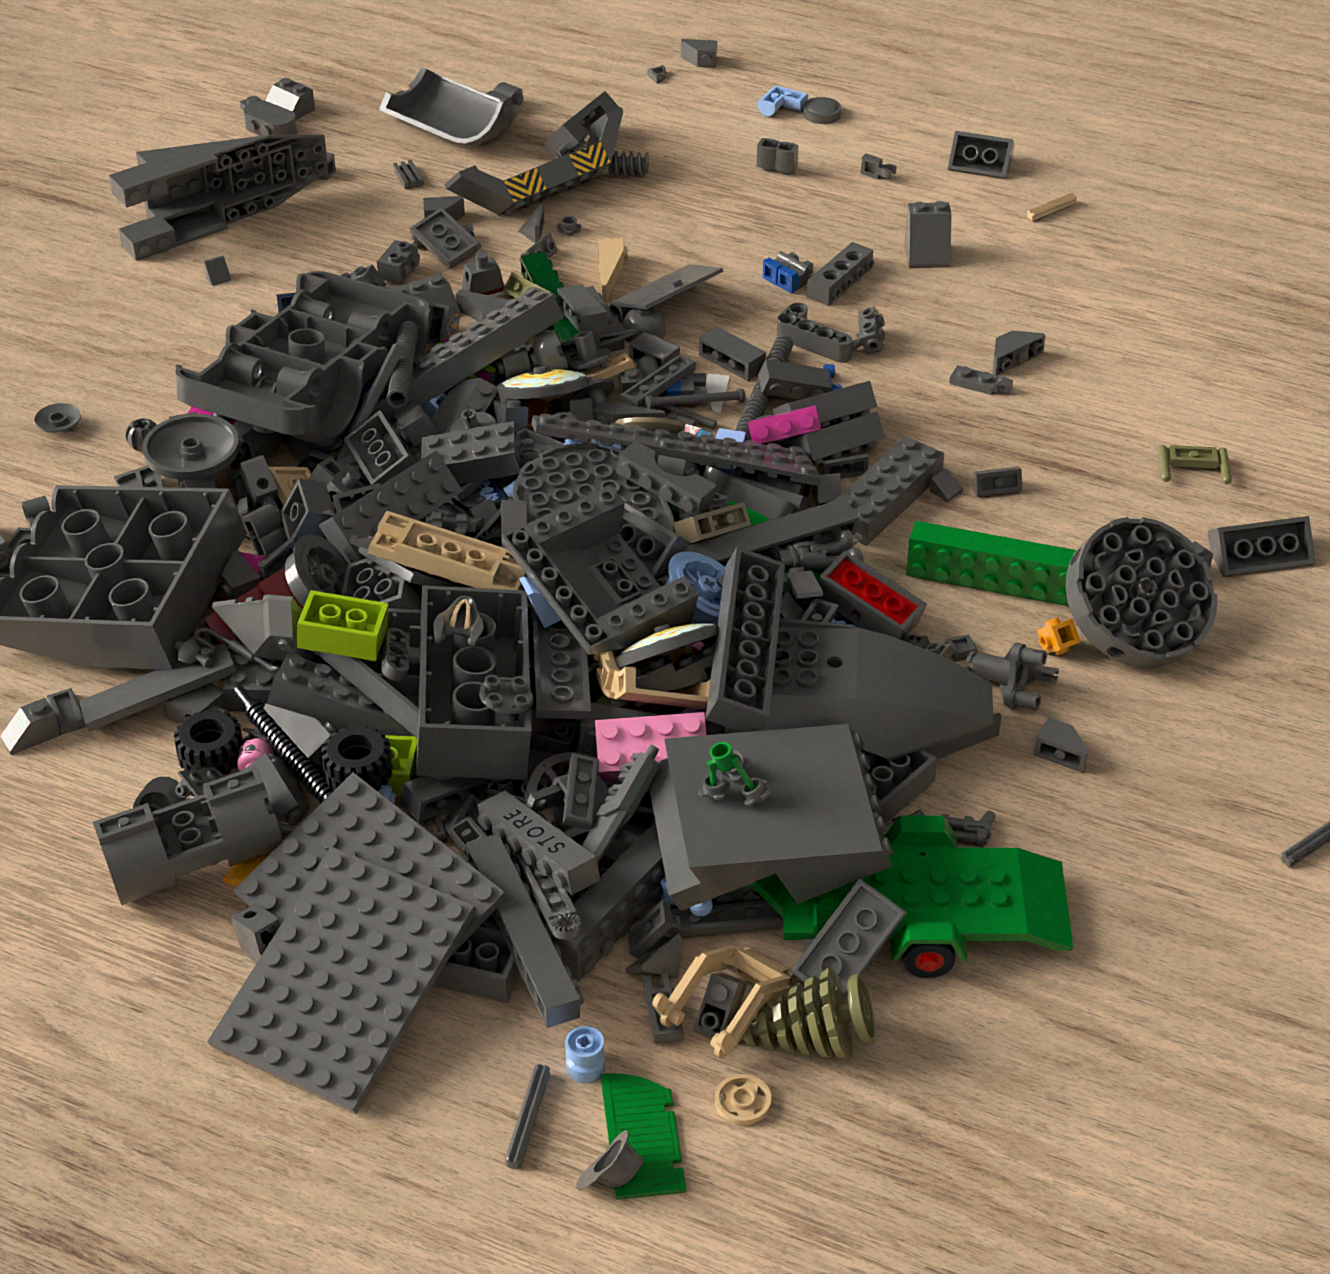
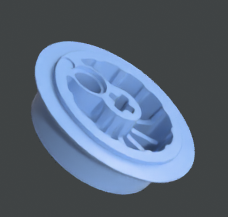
M687 551L675 554L669 562L670 576L666 584L684 576L699 594L692 621L697 624H717L718 626L722 586L717 580L724 574L725 567L714 559L700 553Z

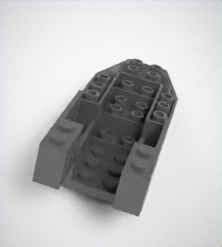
M263 135L136 152L138 166L109 175L112 194L126 208L142 202L145 203L147 219L119 228L121 246L137 261L228 229L227 224L279 206L328 171L325 136Z

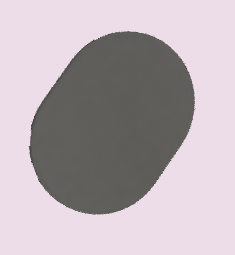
M575 443L546 450L540 453L538 458L527 462L519 471L516 482H514L513 500L527 502V523L611 485L622 500L675 532L673 525L675 522L668 502L616 473L619 454L624 450L615 447L608 449L598 447V444Z

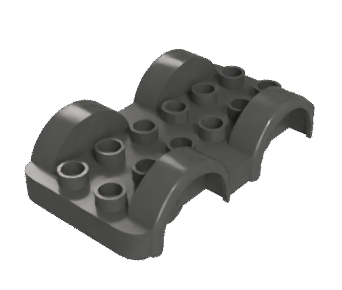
M311 271L301 273L297 276L296 294L288 307L274 317L251 309V314L237 325L228 326L226 329V345L222 348L218 359L200 373L182 368L181 365L176 364L177 398L182 403L213 413V416L220 417L226 421L240 420L253 424V429L260 433L279 432L319 446H329L338 441L352 423L360 404L363 386L368 381L374 382L392 345L397 342L401 323L411 321L417 325L418 336L414 359L423 356L430 328V305L426 300L416 296L329 272Z

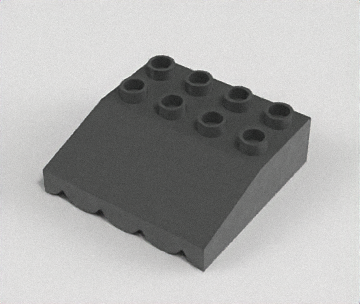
M56 485L51 500L52 511H42L36 516L31 529V544L23 543L15 549L10 562V577H0V645L80 666L107 667L111 670L122 668L152 669L153 671L173 670L179 661V651L174 648L176 642L182 641L185 643L191 638L208 604L216 593L228 561L233 552L239 549L247 534L230 490L217 488Z

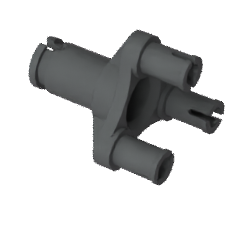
M1017 642L1013 644L1005 657L985 653L978 654V652L971 651L966 659L967 663H974L975 665L973 667H965V669L983 679L999 682L1005 706L1013 708L1020 706L1037 711L1041 704V695L1024 692L1022 689L1028 682L1035 679L1055 684L1059 677L1054 676V674H1059L1058 668L1044 666L1047 661L1046 650L1028 648L1025 644Z

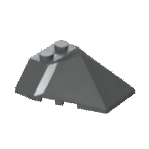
M264 595L262 600L255 601V598L249 597L243 603H238L236 599L213 602L212 608L255 657L284 661L287 653L302 656L304 659L315 663L323 661L316 651L297 648L296 628L302 608L293 597Z

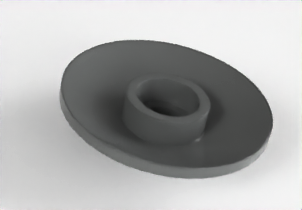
M57 403L39 410L35 415L34 421L40 430L57 433L76 426L80 421L81 414L79 409L71 404Z

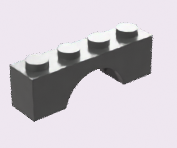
M635 440L619 454L617 474L691 515L701 514L713 503L716 484L698 474L676 476L663 471L655 462L656 451Z

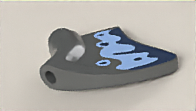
M495 478L488 479L461 502L457 501V504L462 509L468 511L490 498L495 506L501 505V501L508 498L504 492L496 487Z

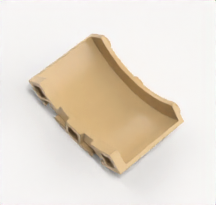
M692 644L659 656L669 655L672 663H675L680 656L692 653ZM615 650L593 654V660L599 662V668L595 671L598 683L608 698L707 710L710 680L670 691L636 688V668L633 667L641 668L649 664L648 662L652 658L619 668L616 661L618 655L615 653Z

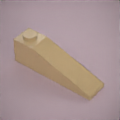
M623 238L598 239L601 295L605 303H607L624 268V259H628L627 246H623Z

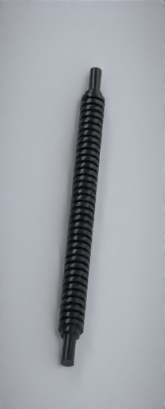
M241 685L237 686L234 689V693L245 705L246 716L321 804L334 791L333 787H329L323 772L313 761L306 757L263 708L265 704L260 700L253 699Z

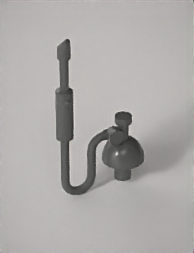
M210 628L196 629L193 633L194 639H189L185 643L177 641L174 646L175 650L179 651L178 659L180 662L192 664L199 661L202 663V666L208 668L212 663L210 657L214 653L215 648L211 643L198 636V634L205 632L226 643L229 649L249 661H256L265 666L272 673L280 669L279 666L268 663L260 657H255L243 644L236 640H229ZM197 642L201 643L202 645L206 646L207 648H203V649L201 650V647H200V645H199Z

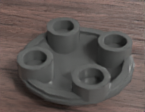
M488 675L485 677L484 684L480 687L479 692L481 701L488 708L504 714H518L528 710L533 704L534 698L531 690L527 687L528 681L520 676L512 679Z

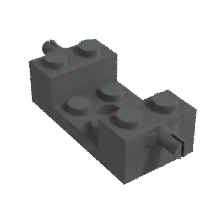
M604 91L566 121L549 138L544 146L555 159L575 152L574 149H580L586 143L584 139L588 135L590 136L591 129L589 126L605 113L620 107Z

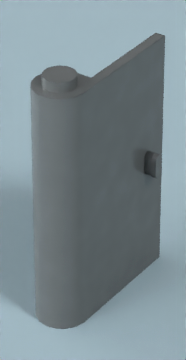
M689 264L610 302L609 307L612 314L617 316L618 321H622L628 311L633 308L647 310L724 271L721 267Z

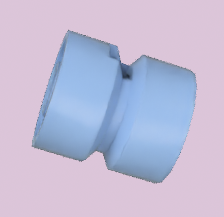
M580 1026L571 1030L565 1038L566 1070L569 1077L580 1083H591L598 1080L600 1074L605 1071L603 1035L596 1028L590 1026Z

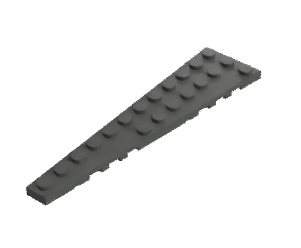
M549 414L533 415L532 427L535 433L586 443L594 439L599 444H602V446L612 447L616 443L627 448L636 440L656 451L655 456L661 455L678 458L692 463L724 469H733L734 466H737L740 470L751 474L759 470L772 478H777V475L781 474L790 477V481L820 486L822 479L805 451L797 446L784 448L774 443L761 445L751 440H747L746 443L737 442L735 439L728 437L722 440L715 439L710 435H701L699 437L692 436L687 432L670 433L664 429L652 431L642 426L629 428L619 423L606 425L596 420L583 422L572 417L560 419Z

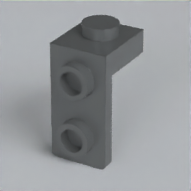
M373 264L367 267L360 266L350 274L346 272L341 275L376 286L385 287L387 285Z

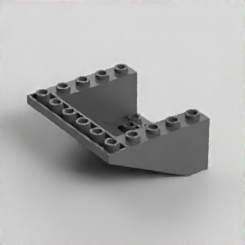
M611 485L502 535L501 541L588 655L629 648L636 642L655 634L653 628L669 624L670 628L692 624L699 596L684 576L661 587L619 535L625 502Z

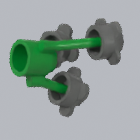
M719 742L711 747L709 751L711 760L707 761L710 774L702 780L703 787L698 790L700 797H707L711 800H722L725 798V792L731 785L722 775L716 774L717 769L722 774L726 773L729 775L733 782H737L741 778L745 781L741 791L742 795L746 797L744 802L746 806L759 804L769 796L771 791L767 788V780H761L760 778L750 779L746 773V770L752 767V761L749 758L745 759L739 751H733L728 742Z

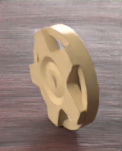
M737 1074L724 1079L718 1085L715 1091L714 1102L721 1118L723 1117L734 1124L751 1126L768 1114L771 1108L772 1097L769 1087L761 1079L748 1074ZM738 1082H745L740 1087L733 1084ZM758 1087L764 1092L766 1097L757 1094ZM721 1093L726 1098L722 1103H720L719 1099Z

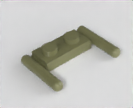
M1160 445L1158 447L1161 476L1164 482L1171 480L1170 465L1171 467L1217 469L1220 466L1223 483L1228 485L1232 482L1228 452L1224 447L1219 450L1216 447L1170 445V448H1167L1165 445Z

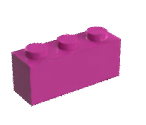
M817 405L748 422L751 439L759 444L821 430L822 428Z

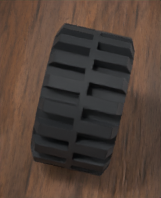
M204 710L202 713H193L191 717L187 716L183 719V723L178 724L177 730L174 732V742L181 769L184 768L185 771L215 767L221 774L227 775L231 773V769L238 767L237 759L240 747L243 744L240 724L235 717H231L227 712L221 713L220 710H215L214 712Z
M353 725L347 729H339L338 733H332L330 739H326L324 742L322 759L325 779L329 787H333V790L341 785L352 773H355L376 791L381 789V785H386L389 782L388 778L392 777L393 766L390 742L383 732H378V729L374 727L369 729L365 725H361V727Z

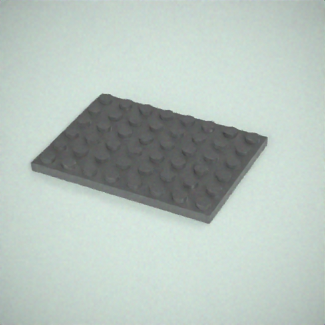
M352 773L233 890L234 894L248 907L258 904L276 916L281 926L330 846L473 905L477 912L452 954L507 898L506 893L355 773Z
M330 846L207 1042L211 1047L357 1114L477 910L469 903Z

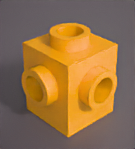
M1059 617L1044 622L1045 627L1037 630L1039 643L1047 653L1055 652L1056 655H1060L1070 651V646L1081 642L1072 618L1060 621Z

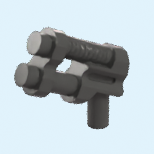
M988 810L979 821H975L971 816H965L964 819L951 818L949 814H942L952 829L963 830V832L953 831L957 842L976 843V846L988 844L992 834L991 823L996 818L993 811Z

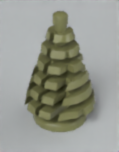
M829 966L822 970L820 980L816 975L807 979L804 984V990L800 984L791 988L788 994L789 999L787 997L784 998L783 994L774 997V1007L772 1009L768 1003L762 1005L758 1011L757 1021L754 1017L740 1040L744 1039L748 1046L758 1047L759 1043L757 1040L761 1037V1041L767 1050H775L778 1046L776 1041H779L781 1048L785 1052L795 1053L797 1044L799 1051L808 1056H812L811 1054H814L816 1049L821 1057L831 1058L833 1052H835L838 1058L850 1060L853 1052L851 1046L852 1032L848 1024L850 1021L853 1023L858 1040L863 1045L875 1043L874 1014L866 982L861 973L852 974L848 978V1003H846L839 976Z

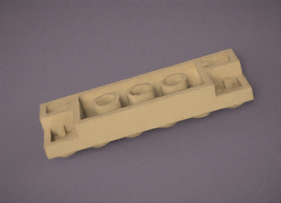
M386 511L379 522L378 531L368 549V554L377 556L380 559H387L405 567H412L430 575H437L452 582L462 583L474 588L521 590L523 585L520 578L526 577L524 570L506 548L390 511Z

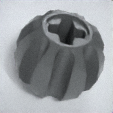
M140 418L133 420L126 428V440L129 446L136 451L143 452V441L157 424L151 419Z

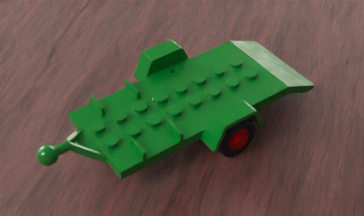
M899 816L884 836L888 838L893 849V854L890 855L892 867L862 878L864 882L907 913L888 941H891L892 961H898L903 955V963L906 970L918 977L934 978L948 973L955 964V951L961 961H968L966 941H1027L1056 951H1071L1074 948L1062 862L1020 848L957 847L956 835L944 816ZM776 873L743 887H755V890L783 917L784 940L815 939L857 881L799 904L793 899Z

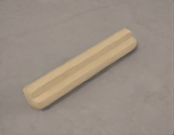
M1069 193L1028 210L1027 218L1035 221L1076 203L1077 196Z

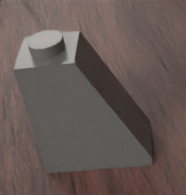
M265 752L245 769L257 766L277 821L287 824L294 823L302 818L303 812L309 809L296 774L281 757Z

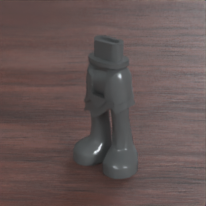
M850 530L839 531L832 543L797 542L775 552L777 561L785 563V567L788 566L790 569L804 567V570L824 572L845 550L863 561V554L860 548H852L853 535Z

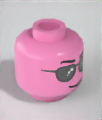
M259 738L244 742L239 750L237 759L238 769L240 771L244 770L265 752L274 755L273 748L265 740Z

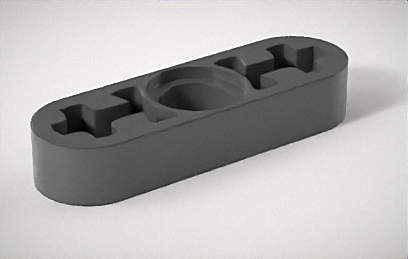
M392 627L388 628L382 642V673L393 681H402L409 669V636L404 631Z

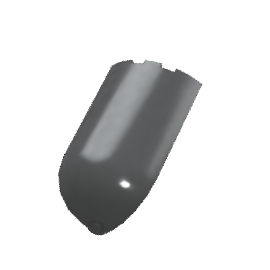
M421 67L415 79L408 85L409 89L407 91L401 90L397 93H385L379 110L450 141L466 145H479L502 135L513 123L521 107L508 100L497 99Z

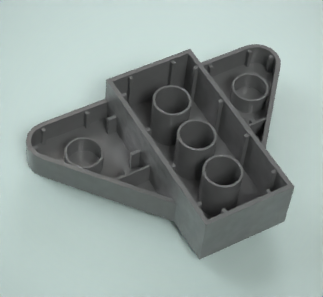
M422 586L421 610L388 608L387 630L392 627L398 628L409 636V669L402 681H393L382 673V645L376 661L316 651L323 660L417 738L416 776H432L440 780H448L454 777L487 778L494 782H503L509 779L526 780L530 740L555 720L536 718L532 616L528 615L527 594L525 590ZM460 596H469L474 599L479 615L483 620L484 628L476 649L470 648L468 638L462 635L445 636L441 644H436L435 618L440 613L446 611ZM587 653L589 690L592 692L599 686L595 673L596 669L599 668V662L593 660V654L588 655ZM496 675L499 678L507 677L513 679L517 676L525 678L528 681L527 687L534 696L533 704L528 710L518 714H504L488 708L479 696L480 687L484 684L485 677Z

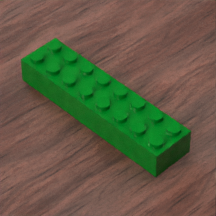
M915 521L909 538L906 576L1069 606L1066 596V575L1070 560L1076 550Z

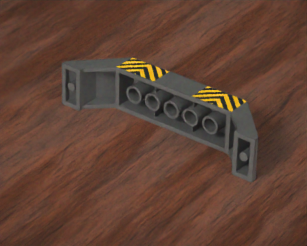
M620 107L607 112L589 126L591 134L585 148L506 180H501L482 172L474 165L459 171L445 184L447 190L497 215L505 212L509 215L516 212L517 208L521 206L526 208L534 204L536 200L541 202L549 198L553 193L558 195L569 186L575 188L582 184L584 180L589 182L597 178V175L605 172V167L611 163L623 109Z

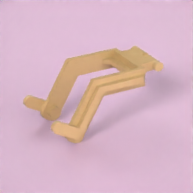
M731 945L703 952L701 955L696 956L669 999L660 992L655 996L652 1005L660 1016L661 1024L666 1027H670L672 1024L680 1025L685 1016V1013L681 1010L703 976L728 969L755 985L728 1028L721 1031V1033H716L711 1040L710 1045L715 1048V1056L720 1059L725 1058V1056L729 1057L762 1004L773 1001L774 997L780 994L786 996L790 989L788 982H792L795 978V975L790 972V968L776 960H770L769 956L749 945L744 950Z

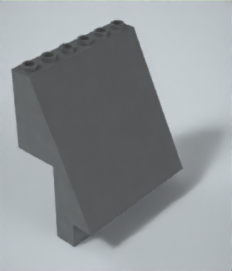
M849 724L664 739L668 758L657 762L660 768L652 780L649 789L668 893L680 911L775 873L796 903L799 904L892 867L890 855L893 854V849L888 838L884 837L887 827L882 816L878 815V811L882 809L877 796L872 793V790L876 789L870 773L867 774V769L870 768L865 753L861 752V749L864 748V743L858 732L854 734ZM719 742H728L733 751H739L745 759L749 758L752 761V767L746 770V773L750 779L760 778L761 780H767V788L771 791L763 802L746 806L744 803L746 797L742 795L741 791L745 781L741 778V780L733 782L729 775L726 773L722 774L718 769L716 774L722 775L731 785L725 792V798L722 800H711L698 795V790L703 787V778L710 774L707 761L711 760L709 751L713 745Z

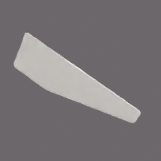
M708 374L706 380L707 393L726 392L730 376ZM724 401L710 402L713 412H721Z

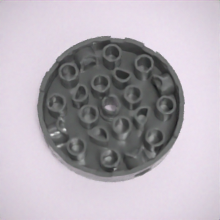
M1124 517L1113 520L1096 530L1085 540L1070 560L1066 575V596L1071 614L1085 637L1108 657L1120 663L1140 668L1165 666L1180 659L1200 644L1214 623L1217 610V594H1214L1212 585L1214 578L1206 560H1201L1195 551L1196 546L1187 537L1163 522L1146 517L1141 519Z

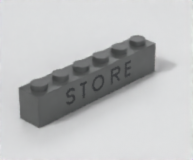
M503 791L477 804L480 815L478 816V822L481 828L492 835L499 834L504 844L507 843L513 853H517L524 858L527 864H532L543 876L549 877L559 888H563L573 895L600 880L596 856L507 791Z

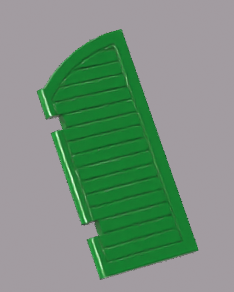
M619 1073L600 1074L609 1146L620 1133L628 1131L629 1138L627 1142L643 1158V1164L627 1184L614 1187L616 1200L687 1192L684 1169L673 1167V1164L682 1162L675 1112L665 1111V1107H672L674 1105L671 1089L634 1075Z

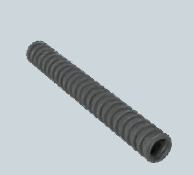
M411 321L401 323L398 330L396 343L403 346L404 351L391 374L387 401L394 408H402L408 402L418 336V327Z
M787 335L776 337L767 360L787 362L793 348V340ZM759 378L735 431L746 432V441H752L748 422L764 415L772 395L762 394Z

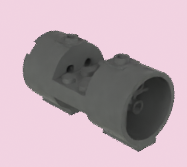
M257 766L203 784V795L151 812L148 803L93 822L121 906L176 887L175 877L190 874L192 871L209 865H215L223 860H227L229 867L272 853L283 842L275 813H273L264 781Z

